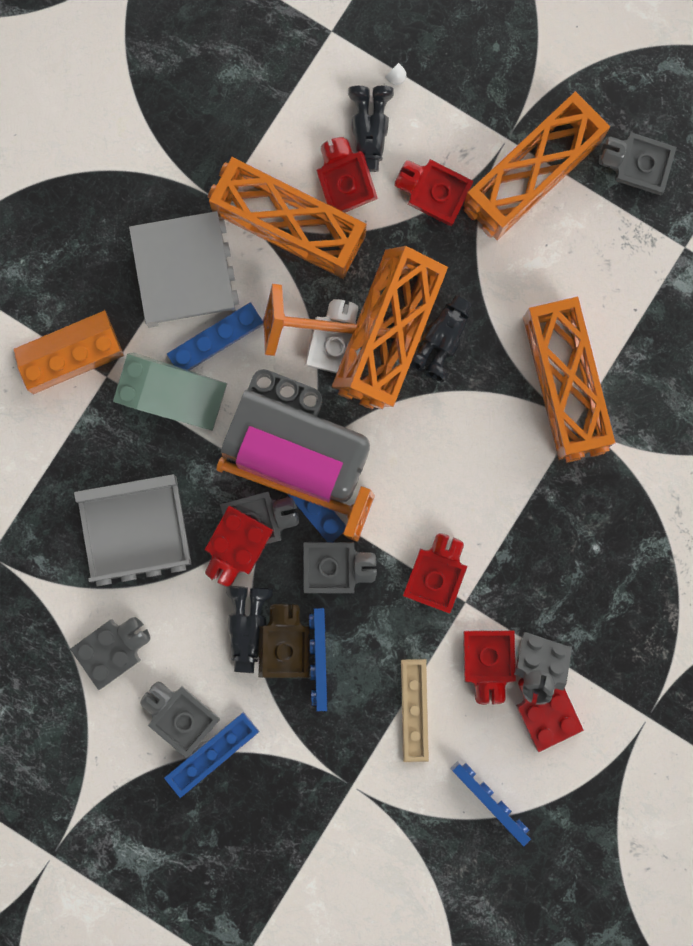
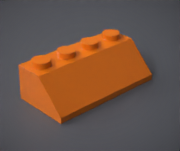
M105 310L14 348L18 370L26 389L32 394L41 392L124 356Z

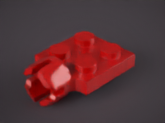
M344 137L331 139L333 145L330 146L328 141L324 142L320 149L324 159V166L316 171L327 204L346 213L377 200L378 197L364 153L361 151L353 153L349 141Z
M431 159L426 166H420L410 160H406L395 180V186L409 194V206L452 226L474 181Z
M228 506L205 548L212 555L205 574L213 580L217 579L223 570L217 583L227 587L233 584L238 573L241 571L250 574L274 530L236 508Z
M439 533L436 535L430 550L420 548L403 596L451 613L468 566L460 562L464 543L453 537L449 550H446L445 548L450 536Z
M463 631L464 682L474 684L475 700L478 704H489V690H491L492 705L504 703L506 700V684L508 682H516V675H514L516 668L515 631Z
M523 678L518 681L521 692L523 691ZM565 688L564 690L554 689L551 701L542 705L536 704L538 694L533 693L532 702L530 703L525 699L522 692L523 701L517 704L516 707L538 752L584 731Z

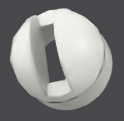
M398 63L385 78L393 85H400L406 79V71Z

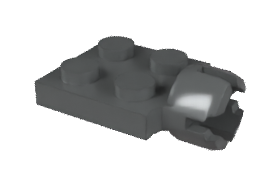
M630 132L626 140L608 137L601 148L603 154L599 155V164L616 172L615 181L662 195L677 147Z
M270 492L220 504L223 515L228 506H232L272 528L274 531L267 544L281 541L282 530L299 524L298 513L284 515V511L297 508L293 498L286 497L273 500Z
M304 542V593H354L355 584L372 583L375 581L377 569H362V566H376V555L371 552H357L354 542Z
M130 618L119 626L111 619L70 648L98 691L141 661L137 652L151 638L147 629L143 632L140 631L136 635L134 634L136 630L144 625L138 618Z
M527 632L523 633L514 675L520 676L524 680L522 692L525 699L531 703L533 693L538 694L536 704L542 705L551 701L554 689L564 690L567 684L572 647Z
M156 682L149 691L159 700L146 692L140 702L141 706L153 717L148 726L185 758H188L218 723L220 718L183 686L177 691H171L162 682Z

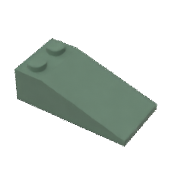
M133 352L128 353L113 402L213 431L228 383Z

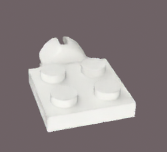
M333 299L329 303L327 315L325 317L317 316L315 320L356 324L358 306L352 302L344 305L345 300ZM313 329L305 366L337 374L352 334Z

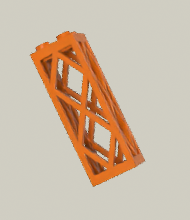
M575 91L467 193L463 205L465 213L472 220H478L482 225L483 232L488 237H494L496 240H499L603 141L610 126ZM571 124L574 127L550 133L560 125ZM574 135L569 151L543 156L548 140ZM584 137L587 141L581 145L582 139ZM535 146H537L534 158L522 160ZM568 158L562 164L540 168L541 163ZM532 165L529 171L506 175L512 169ZM552 173L534 190L538 175ZM529 177L525 194L496 200L500 183ZM492 188L490 198L488 199L484 194ZM521 202L516 207L502 210L497 208L498 206Z
M231 157L229 163L225 162L219 173L221 178L218 184H213L208 193L212 212L217 211L220 218H224V220L344 279L366 237V223L234 157ZM242 186H252L260 191L238 192L237 190ZM269 197L276 210L250 212L243 199ZM286 204H288V205H290V206H292V207H294V208H296V209H288V207H287ZM310 215L316 219L295 220L294 216ZM281 217L283 219L282 222L269 223L261 220V218ZM325 225L334 240L309 242L300 227ZM278 228H288L292 235ZM338 246L340 248V250L322 251L318 249L321 247Z
M407 246L385 250L356 323V330L350 338L332 384L333 388L339 390L338 395L347 399H359L360 405L370 409L375 407L383 410L384 407H394L448 269L447 266ZM417 276L418 279L411 294L409 280ZM403 285L405 306L400 309L397 289ZM423 299V304L416 308L420 300ZM391 301L393 315L384 321L385 313ZM394 322L392 328L376 339L380 328H387ZM396 334V339L393 340L388 353L386 340ZM380 346L382 365L376 369L373 350ZM362 347V349L357 355L356 351ZM399 358V365L392 369L393 365ZM367 362L369 375L361 380L360 377Z
M578 296L530 307L523 316V321L558 460L566 459V463L580 460L587 453H590V457L605 454V452L610 451L609 447L616 443ZM557 319L571 332L572 338L556 323ZM546 322L542 333L540 323ZM553 330L573 348L567 366L548 348ZM549 359L565 373L564 377L549 363ZM578 364L580 367L583 382L575 375L578 368ZM553 376L561 383L558 395ZM573 382L587 395V399L572 385ZM569 393L588 409L583 429L564 412ZM564 421L580 436V438H578V437L565 425ZM594 429L596 430V436H592Z

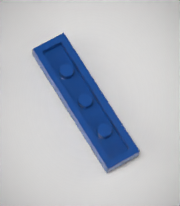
M250 302L168 352L167 355L174 366L190 371L263 326L264 322Z
M287 494L290 498H293L297 507L327 542L335 541L344 533L346 525L334 510Z
M324 608L314 609V614H309L310 629H315V639H310V655L315 654L316 664L311 665V680H316V690H311L312 706L317 705V711H327Z
M243 712L164 779L181 798L260 731Z
M457 761L450 768L523 846L531 840L526 834L529 829L520 819L515 822L509 816L512 811L502 800L497 803L491 797L494 792L484 781L479 784L473 778L476 773L467 763L462 766Z

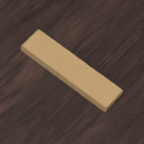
M426 659L401 660L403 762H429Z

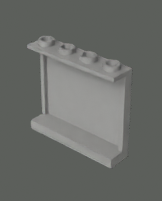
M217 211L129 227L145 323L148 328L157 327L158 323L229 310L232 313L236 311L235 305H239L237 290L232 291L231 281H235L233 266H228L226 257H231L228 242H223L222 236L223 233H227L224 218L219 219Z
M174 474L74 492L75 501L79 503L91 578H88L89 582H96L97 586L112 584L111 579L121 577L122 582L137 579V574L146 573V577L162 575L161 570L171 568V573L185 571L186 565H192L177 476Z

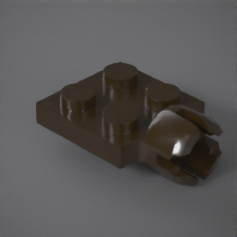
M273 604L270 606V621L268 625L259 626L258 677L309 678L310 627L301 625L299 605Z

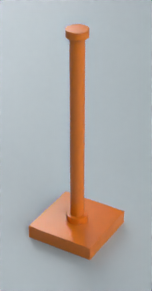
M272 284L263 318L265 355L275 356L284 326L353 334L357 325L285 316L282 285ZM380 328L376 337H380L390 328ZM396 334L392 335L390 338L396 339Z
M223 457L219 459L216 468L219 472L226 471L348 515L347 518L349 520L343 534L348 539L356 542L360 538L375 497L371 489L361 486L355 504L350 506L332 499L328 503L239 469L236 464L228 462Z

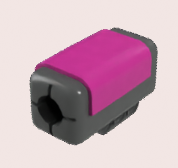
M262 369L255 372L248 389L245 390L223 442L221 454L223 458L236 462L239 469L328 503L330 499L344 503L350 500L369 454L370 443L363 434L318 417L322 406V396L317 389L272 371ZM262 377H267L271 380V384L267 388H260L257 385V381ZM286 386L294 389V394L288 398L280 394L281 389ZM315 396L318 399V403L313 407H309L304 403L305 397Z

